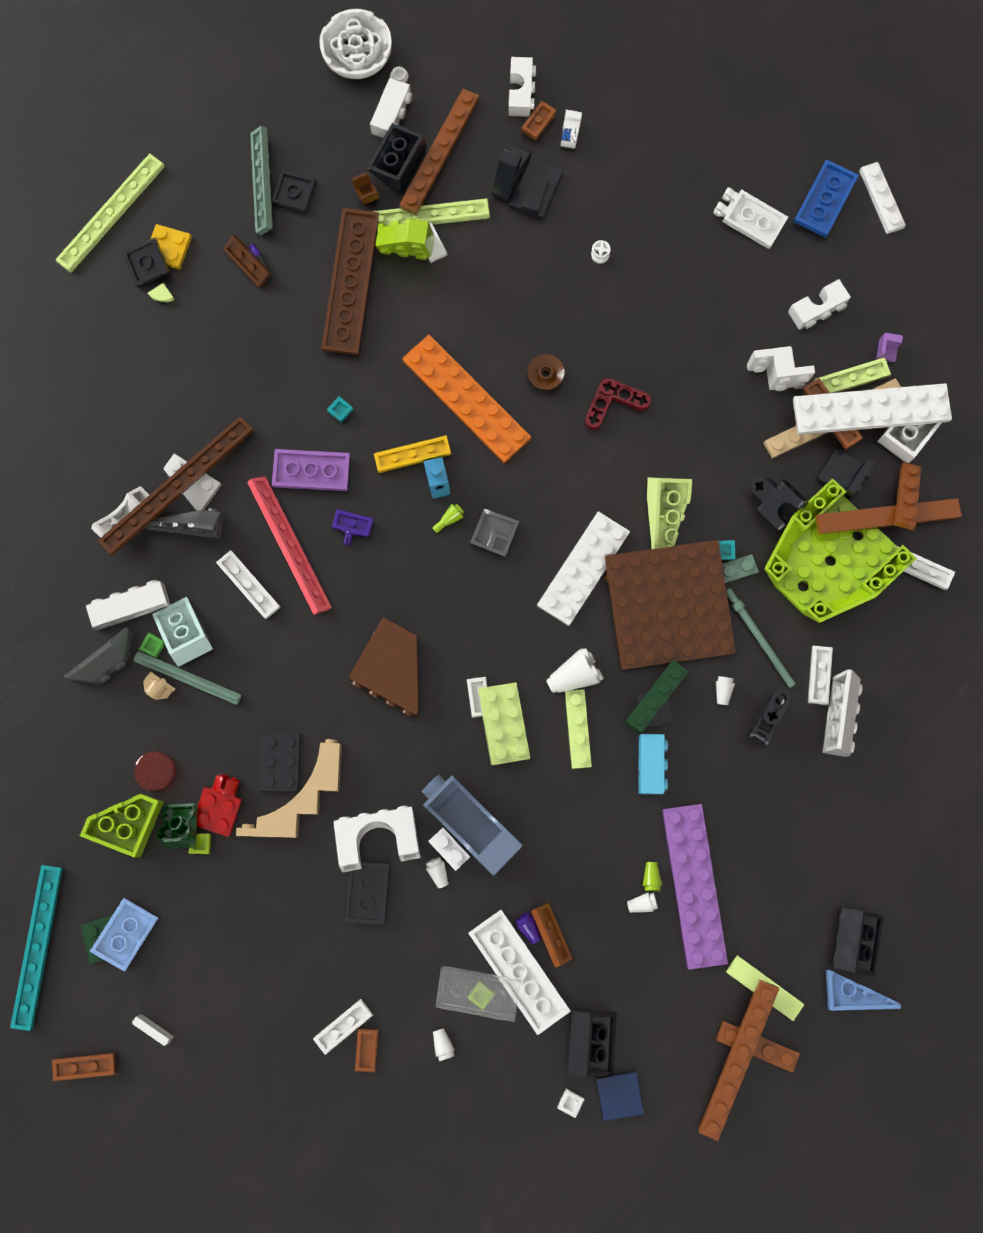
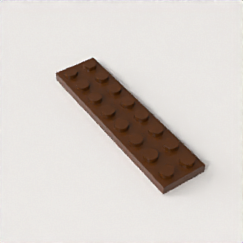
M349 208L342 209L321 347L322 351L359 355L379 212Z

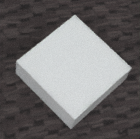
M566 1088L557 1109L576 1118L583 1104L584 1097Z

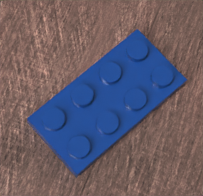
M826 159L793 222L826 238L859 175Z

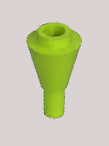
M451 504L441 520L432 528L438 533L445 526L463 519L462 514L464 511L458 504L455 506Z

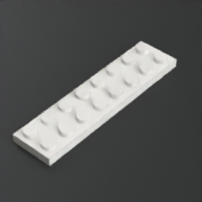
M946 383L794 396L793 398L797 435L942 423L952 420Z

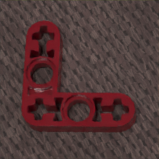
M609 378L601 381L589 408L585 424L590 430L600 428L612 400L638 411H645L650 406L651 398L643 391ZM607 384L611 385L608 392L605 391ZM616 387L619 388L617 390V394L614 395V390H616ZM628 391L630 397L623 399L620 397V392ZM633 394H635L634 402H631ZM641 398L645 399V403H643V405L639 404V400H641ZM598 400H603L606 406L600 409L595 403ZM595 412L599 413L596 419L597 422L591 424L590 419H593Z

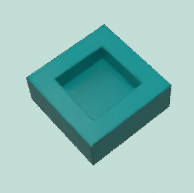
M338 396L328 407L327 412L342 423L354 409Z
M735 540L719 541L721 560H735Z

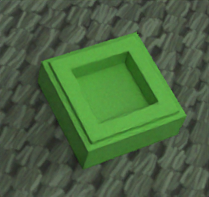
M148 632L139 650L157 659L165 643L164 640Z

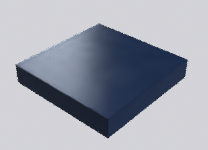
M636 1071L596 1078L604 1121L644 1114Z

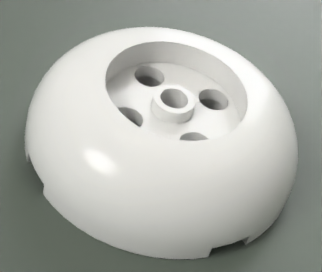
M362 9L345 10L334 15L327 26L323 27L320 35V49L326 64L338 75L349 79L367 78L381 70L390 56L392 46L390 31L386 23L374 16L372 12Z

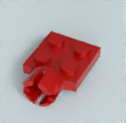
M219 774L216 776L212 788H203L197 807V827L230 837L242 802V798L236 796L239 780L234 777L230 779L228 778L229 775Z

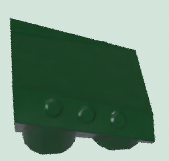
M198 804L165 805L161 815L164 825L157 831V838L162 841L163 847L169 849H195Z

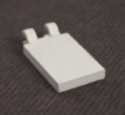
M728 187L722 199L731 203L727 207L719 202L713 213L717 216L725 217L722 221L723 223L770 249L788 217L747 192L741 190L738 194Z

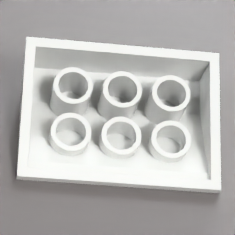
M846 670L832 678L822 753L847 757L851 756V753L854 751L855 742L853 741V734L857 731L855 718L860 710L858 696L862 693V684H860L861 678L852 670Z

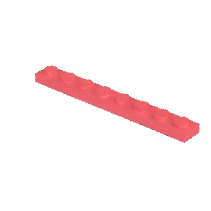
M266 476L250 479L247 483L313 614L328 611L332 607Z

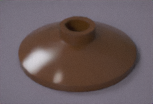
M542 354L530 362L527 374L533 386L541 390H551L561 384L565 370L562 362L557 357L550 354ZM544 372L549 373V376L544 377L542 374Z

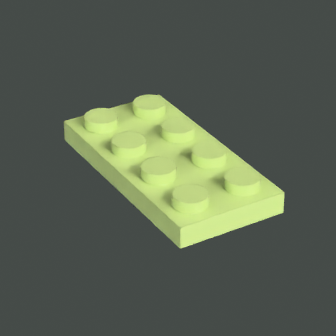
M517 683L479 688L478 694L491 766L530 759Z

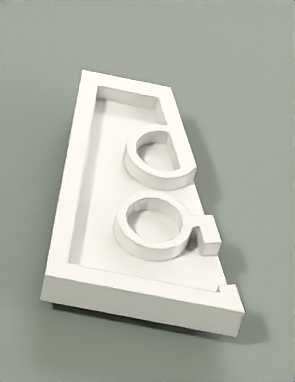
M173 454L163 469L171 477L187 461ZM205 474L183 494L196 511L205 510L222 484Z

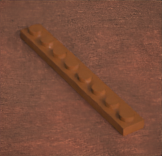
M462 89L399 205L400 209L417 215L479 101V95Z
M759 979L698 1129L700 1134L717 1141L719 1140L778 994L779 987Z

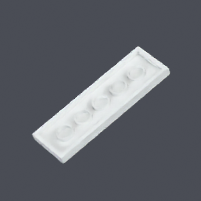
M597 512L538 602L537 607L569 626L605 572L604 556L616 554L630 531L602 513Z
M499 910L469 932V935L537 1035L570 1012V1009L502 910Z

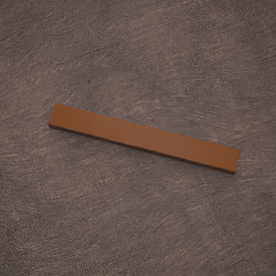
M958 498L918 503L916 523L962 517ZM896 506L817 514L815 519L818 534L894 526Z

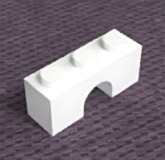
M511 57L510 83L519 84L522 88L510 90L509 116L530 117V109L534 110V98H531V93H535V82H532V77H535L536 65H532L533 58Z
M839 279L825 286L820 292L819 296L823 301L822 305L813 304L808 296L791 305L788 313L799 330L804 327L808 329L817 320H825L835 310L839 312L847 307V302L851 297Z

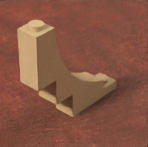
M326 739L325 743H320L317 763L303 789L283 807L267 815L257 817L256 828H254V824H242V828H236V836L298 838L300 814L319 815L320 791L340 792L342 745L333 739Z

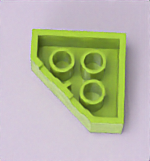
M405 219L403 224H401V221L390 222L389 226L382 223L378 226L375 246L380 253L385 255L398 253V256L401 257L412 255L416 256L417 259L426 260L432 256L435 235L429 221Z
M136 795L127 801L87 817L80 836L134 858H141L164 802L148 795Z

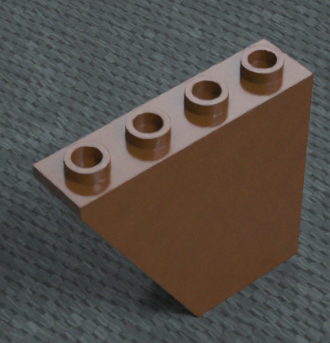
M383 617L348 678L352 680L351 684L359 689L362 687L368 689L369 695L377 699L379 696L386 699L384 703L393 708L397 705L402 708L401 712L409 717L419 715L417 635Z

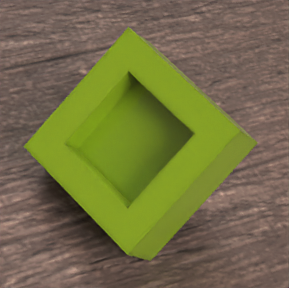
M196 834L195 849L189 848V854H210L211 834Z

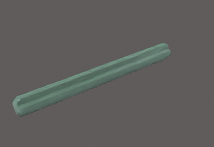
M137 652L134 661L225 701L237 705L241 700V694L145 653Z

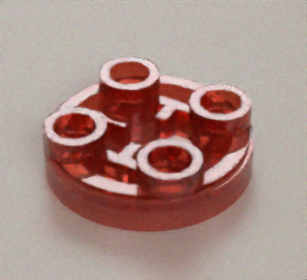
M156 751L148 752L141 756L134 769L137 783L142 788L150 791H159L166 788L176 775L171 758L164 753Z

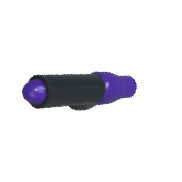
M251 244L249 247L252 253L269 269L261 252L255 244Z

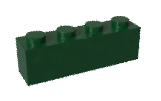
M673 660L628 717L625 724L640 735L689 671Z

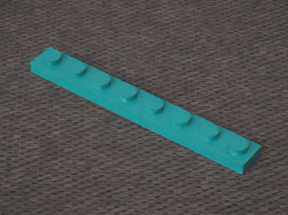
M41 865L10 1026L13 1029L33 1030L63 872L62 867Z

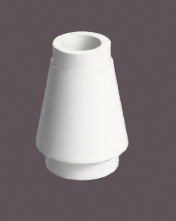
M718 676V681H716L717 704H729L735 683H733L734 678Z
M437 857L426 862V870L437 887L447 886L449 883L444 861Z
M647 892L627 901L630 913L653 912L654 909H658L654 893L649 894Z
M445 1029L433 1032L435 1054L439 1061L454 1057L453 1051L455 1049Z

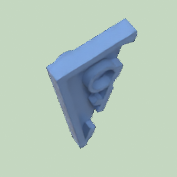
M826 970L828 1010L901 1009V1004L831 970Z

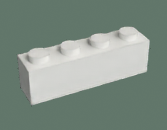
M153 580L140 588L139 586L131 587L128 589V592L122 594L120 592L110 595V598L104 600L95 599L91 601V604L86 605L92 627L100 630L163 609L171 604L165 585L160 581Z

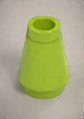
M647 862L643 887H645V892L661 891L662 882L658 863Z

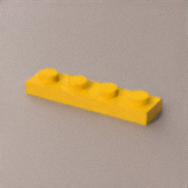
M447 436L374 453L378 473L451 455Z

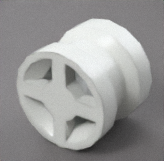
M603 240L593 244L591 257L595 263L603 264L608 260L610 245Z

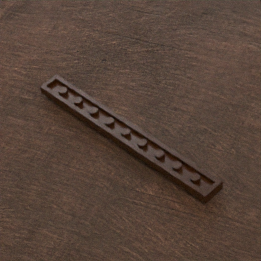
M239 416L97 540L98 543L113 556L253 432V428Z

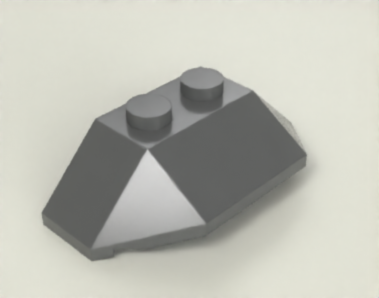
M125 627L116 636L66 673L64 677L77 682L97 684L106 682L114 671L123 669L126 666V662L130 660L134 633Z

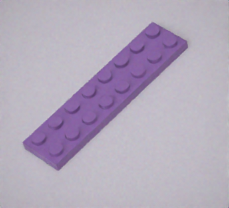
M702 804L662 809L687 969L728 964Z

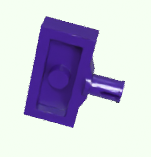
M337 509L332 529L343 531L346 534L343 544L351 546L353 536L359 535L369 538L374 519Z

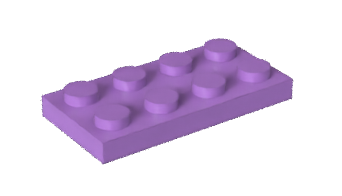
M275 449L272 487L348 491L350 453Z

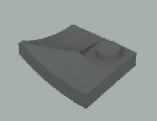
M483 509L470 544L506 557L519 521Z

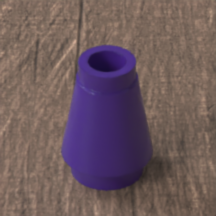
M527 912L516 919L517 928L532 944L542 939L533 915L531 916Z

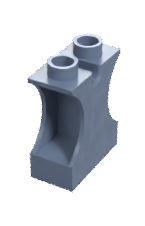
M438 774L422 790L429 798L423 806L493 876L523 846L453 776L445 781Z

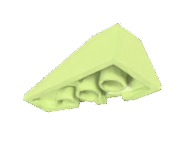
M648 478L647 503L652 549L675 545L680 523L685 517L686 506L691 500L692 479Z

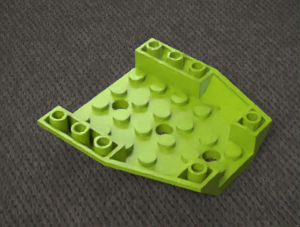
M831 479L808 501L809 503L805 508H800L791 517L764 568L774 586L802 614L818 623L876 598L917 559L904 545L898 548L878 528L819 535L815 519L817 514L858 510L844 497L847 491L834 479ZM860 532L862 539L855 540L852 537V533ZM825 558H834L835 565H827ZM800 582L806 583L808 590H799L798 584Z

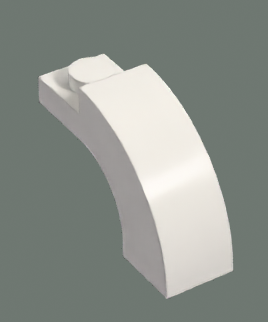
M141 486L130 491L115 511L93 523L91 529L102 537L147 498L149 494Z

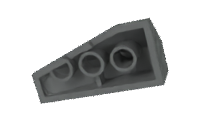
M208 508V511L199 510L155 518L145 529L220 539L224 516L219 510Z

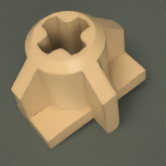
M151 671L143 681L145 693L155 700L168 698L175 690L164 678H160Z

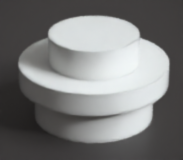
M395 67L390 77L406 83L408 73L403 67Z

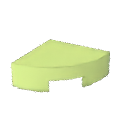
M163 283L148 292L149 296L155 301L171 302L174 300Z

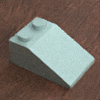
M187 597L152 614L167 650L178 667L213 649Z

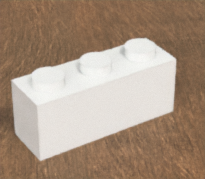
M389 78L370 123L371 134L384 138L392 123L399 125L400 119H403L405 116V107L407 104H410L412 99L409 84Z

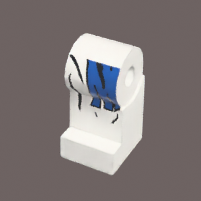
M566 110L561 140L562 147L575 149L582 112Z

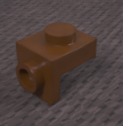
M368 172L351 179L355 192L363 205L380 198Z

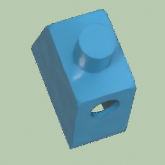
M443 458L424 461L432 499L451 495Z

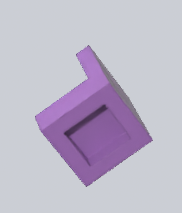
M884 332L879 339L876 360L885 357L886 362L894 363L896 361L897 348L902 343L903 336Z

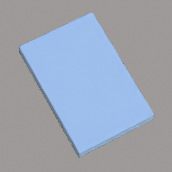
M123 898L90 952L125 972L158 917Z

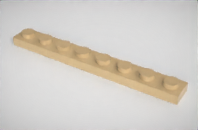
M895 378L872 390L898 388L901 386ZM795 426L764 441L763 444L771 458L774 459L828 432L797 435V427Z

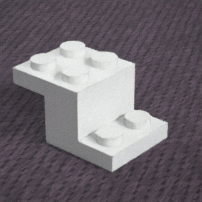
M791 346L756 350L752 353L747 363L748 371L762 372L766 369L769 389H776V391H783L791 387L801 389L808 384L815 373L814 366L795 368Z

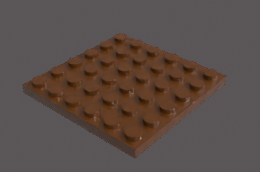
M718 540L604 556L621 670L671 663L673 660L680 662L736 653Z

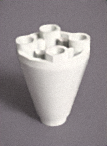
M582 648L552 673L550 678L547 679L553 693H560L600 683L604 678L600 670L596 669L595 665H593L596 661L592 653L588 652L586 648Z

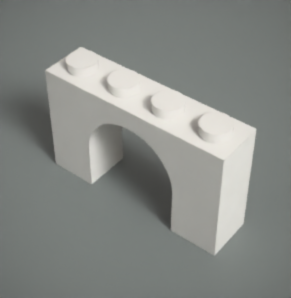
M400 806L396 810L389 811L384 809L375 814L362 813L358 817H341L339 820L334 821L338 862L342 872L362 869L359 851L360 841L365 833L374 828H386L395 834L401 861L421 858L412 807Z

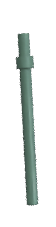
M731 588L726 591L727 597L732 602L735 612L738 611L788 687L794 686L796 683L744 608L745 604L743 601L737 598Z

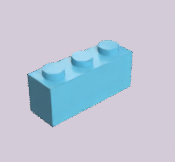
M663 734L639 735L638 794L662 795L664 790L668 789V780L664 778V771L668 769V760L664 759V751L668 750V740L664 739Z

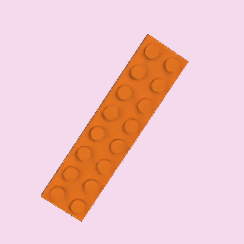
M430 335L426 336L402 358V361L504 464L531 440V436Z

